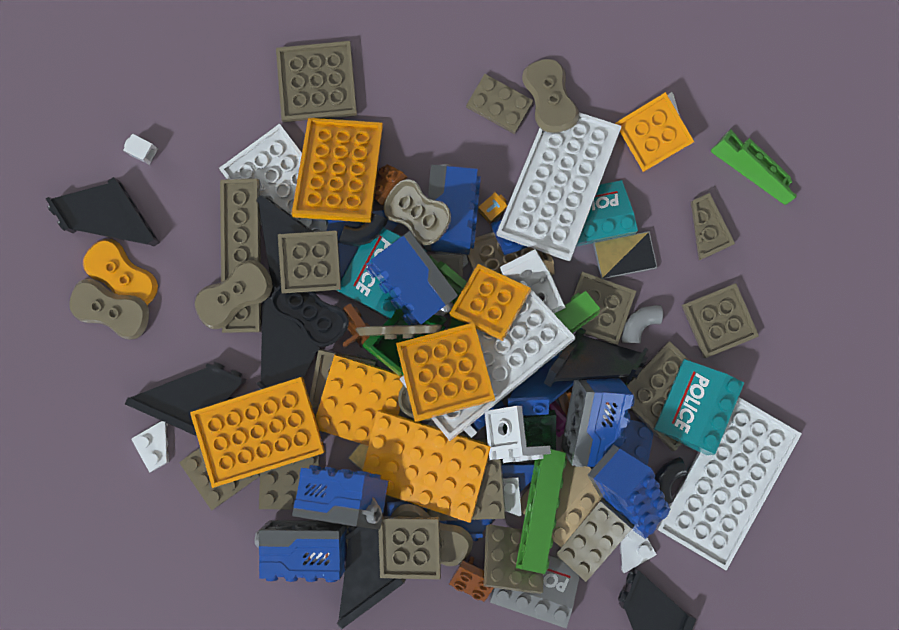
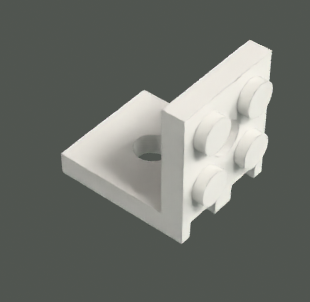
M536 249L500 267L504 276L519 283L524 281L538 297L545 296L543 303L553 313L566 308L550 271Z
M512 406L485 412L490 460L503 459V463L543 459V455L551 454L550 446L526 447L522 406ZM504 424H506L508 428L506 434H504L503 432Z

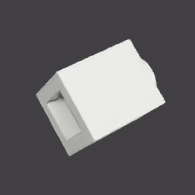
M134 134L126 140L125 148L123 149L130 156L150 165L158 150L152 143Z

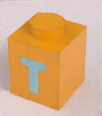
M495 192L478 207V212L491 225L506 211L508 202L501 194L498 196Z

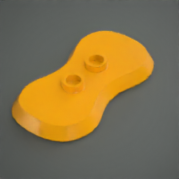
M109 238L101 239L94 243L84 255L83 267L85 272L91 278L106 284L113 293L139 297L147 305L156 296L158 291L156 278L149 271L134 265L128 259L119 242Z

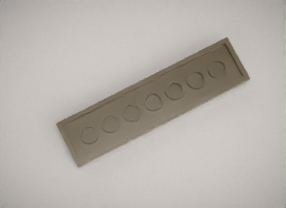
M257 178L220 180L221 282L226 280L234 269L244 261L255 260L261 263L259 203L256 202L260 195V180ZM261 303L244 307L237 312L231 322L222 328V333L262 332Z

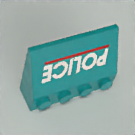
M622 180L599 185L576 247L632 235L638 232L634 211Z
M384 228L380 236L371 243L359 246L341 279V290L337 291L383 317L392 318L396 310L390 301L393 298L389 293H383L378 285L381 282L377 277L372 278L366 270L368 268L366 264L401 238V236Z
M684 359L654 430L704 455H715L744 382L726 373Z

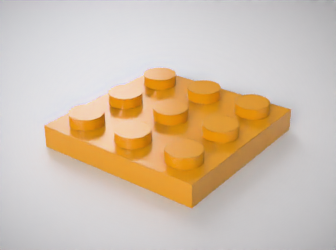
M666 92L615 123L622 126L620 133L643 172L694 143L693 138Z
M477 264L449 314L466 324L474 322L476 329L503 341L531 292V288Z

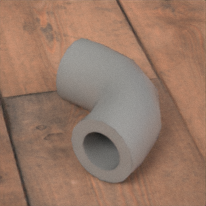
M662 306L642 307L631 314L623 329L622 343H641L642 332L647 326L662 323Z

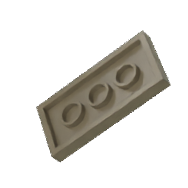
M602 499L556 555L587 582L633 529L634 525Z

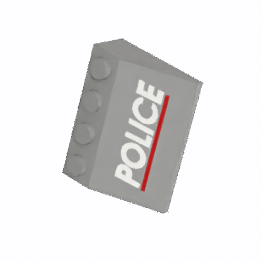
M548 555L549 567L546 573L543 574V593L536 594L494 588L490 593V603L567 629L580 576L561 559Z

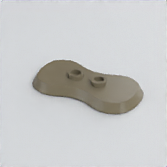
M551 59L540 60L528 65L523 71L522 80L525 87L534 97L536 104L535 120L538 126L550 133L562 132L574 127L579 119V110L566 92V73L562 65Z
M410 179L397 183L388 194L384 203L386 217L393 222L406 225L418 243L423 245L437 242L445 234L451 222V213L448 206L441 201L427 198L422 193L419 185Z
M247 260L240 263L226 280L218 284L206 286L199 291L194 302L197 315L208 328L220 329L225 327L241 309L259 304L269 297L273 287L271 277L266 268L258 261Z
M93 279L79 281L72 291L70 310L74 317L81 322L106 325L120 337L131 340L140 337L145 331L149 320V309L141 298L112 293L101 283Z
M442 325L358 327L355 330L359 336L384 335L385 339H397V335H403V339L415 338V335L440 332Z
M413 504L400 505L391 514L392 517H430L421 507ZM440 523L441 564L445 566L460 565L462 560L465 561L473 546L472 537L468 531L460 526Z

